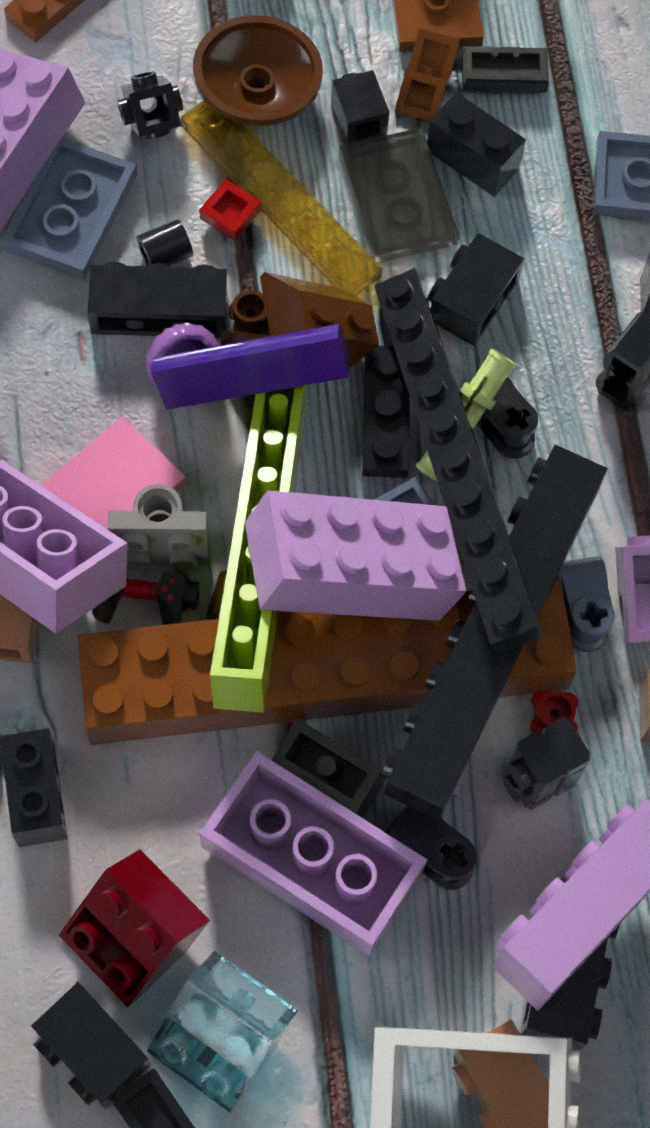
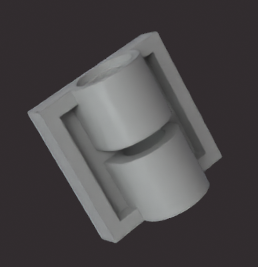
M162 484L147 486L135 497L133 511H108V530L127 542L128 569L143 570L151 565H170V567L177 570H193L198 565H209L207 512L183 511L181 498L171 487Z

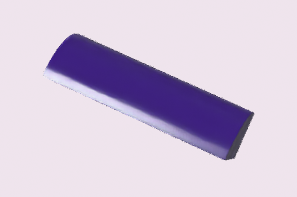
M335 324L155 357L151 364V374L166 410L349 378L347 342L341 325Z

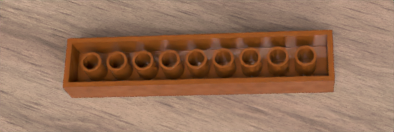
M555 581L538 616L543 636L525 643L499 698L534 694L538 690H545L547 692L569 690L577 673L561 581ZM466 591L440 621L290 611L278 612L264 713L213 709L210 672L219 619L79 634L77 637L85 726L90 745L294 722L297 718L303 721L413 708L415 704L423 707L432 692L424 687L436 661L446 664L453 650L446 646V642L457 619L466 622L473 609L472 606L466 604L471 591Z

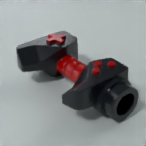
M176 570L172 573L164 572L159 582L126 579V586L93 608L92 614L98 622L110 624L122 597L158 601L162 625L182 623L183 611H188V609L197 610L200 582L191 581V578H188L185 572Z

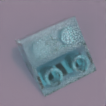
M214 951L187 979L146 1052L231 1113L278 1046L298 1010Z

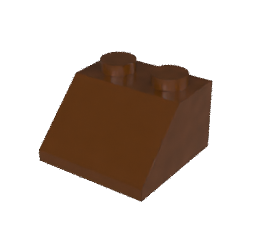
M267 272L260 276L270 336L340 324L347 342L349 368L380 345L371 304L338 287Z

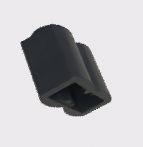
M645 311L636 314L606 353L603 359L604 369L596 378L598 393L624 410L634 405L650 383V314Z

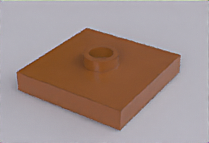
M392 0L399 51H413L419 28L458 38L461 40L460 47L482 46L484 35L478 0Z

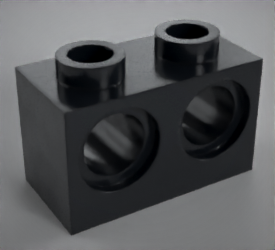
M50 729L0 736L11 833L18 847L68 839L56 747Z

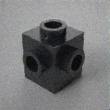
M155 71L140 73L130 78V84L121 86L124 98L117 100L122 122L124 126L131 124V128L139 137L145 136L146 139L159 138L168 135L170 129L182 126L178 113L183 111V102L177 85L172 86V83L163 75L157 76ZM154 97L152 107L148 109L141 108L140 100Z

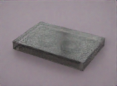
M423 128L339 146V157L374 264L459 244L460 235Z

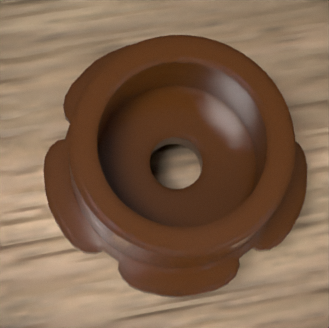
M247 290L238 294L228 311L229 318L234 320V327L239 331L249 332L254 330L260 332L268 327L263 294L255 290ZM254 311L255 315L248 316L247 312Z

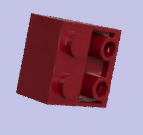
M139 849L103 872L61 930L59 936L105 985L129 1007L189 949L210 919Z

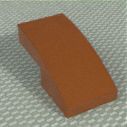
M419 28L409 67L405 70L395 112L427 121L433 118L442 107L461 44L460 39Z

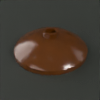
M249 15L227 20L211 29L202 38L194 54L193 78L202 99L218 114L242 124L266 126L291 120L310 107L316 99L322 84V59L313 41L296 26L273 17Z

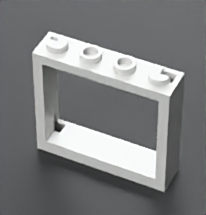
M376 1027L374 1030L370 1128H401L404 1046L550 1055L548 1128H580L579 1106L571 1105V1083H580L581 1078L580 1050H572V1038Z

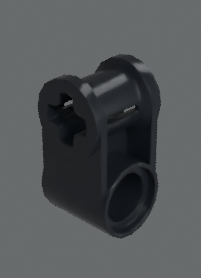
M507 376L493 398L496 403L492 410L486 409L476 426L496 447L499 453L505 457L517 459L527 456L534 447V432L538 425V414Z
M406 805L384 832L427 859L423 874L436 883L437 886L445 890L463 888L469 883L476 864L477 853L474 845L442 818L438 821ZM457 855L462 859L460 866L453 865L450 869L443 866L445 858L451 860Z

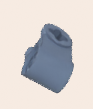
M600 556L565 561L555 581H561L572 646L582 652L599 650L605 644L608 631L612 628L615 621V611L608 589V577L604 561Z

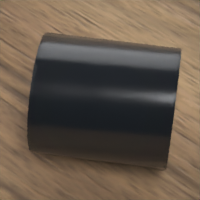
M178 219L136 236L138 248L146 266L155 263L171 266L193 257L191 242L184 226Z

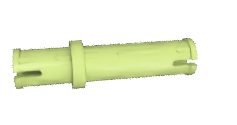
M492 348L471 383L465 382L460 389L463 393L461 398L472 430L485 410H492L496 403L493 399L511 370L517 365L508 357ZM426 451L421 460L417 462L416 468L437 481L428 451Z

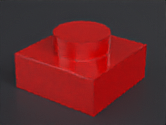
M225 179L199 209L200 219L236 241L261 212V201Z

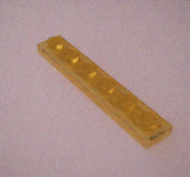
M202 101L180 116L181 127L239 188L261 201V211L332 286L338 287L356 297L382 277L383 268L244 124L232 121L218 114L205 101Z

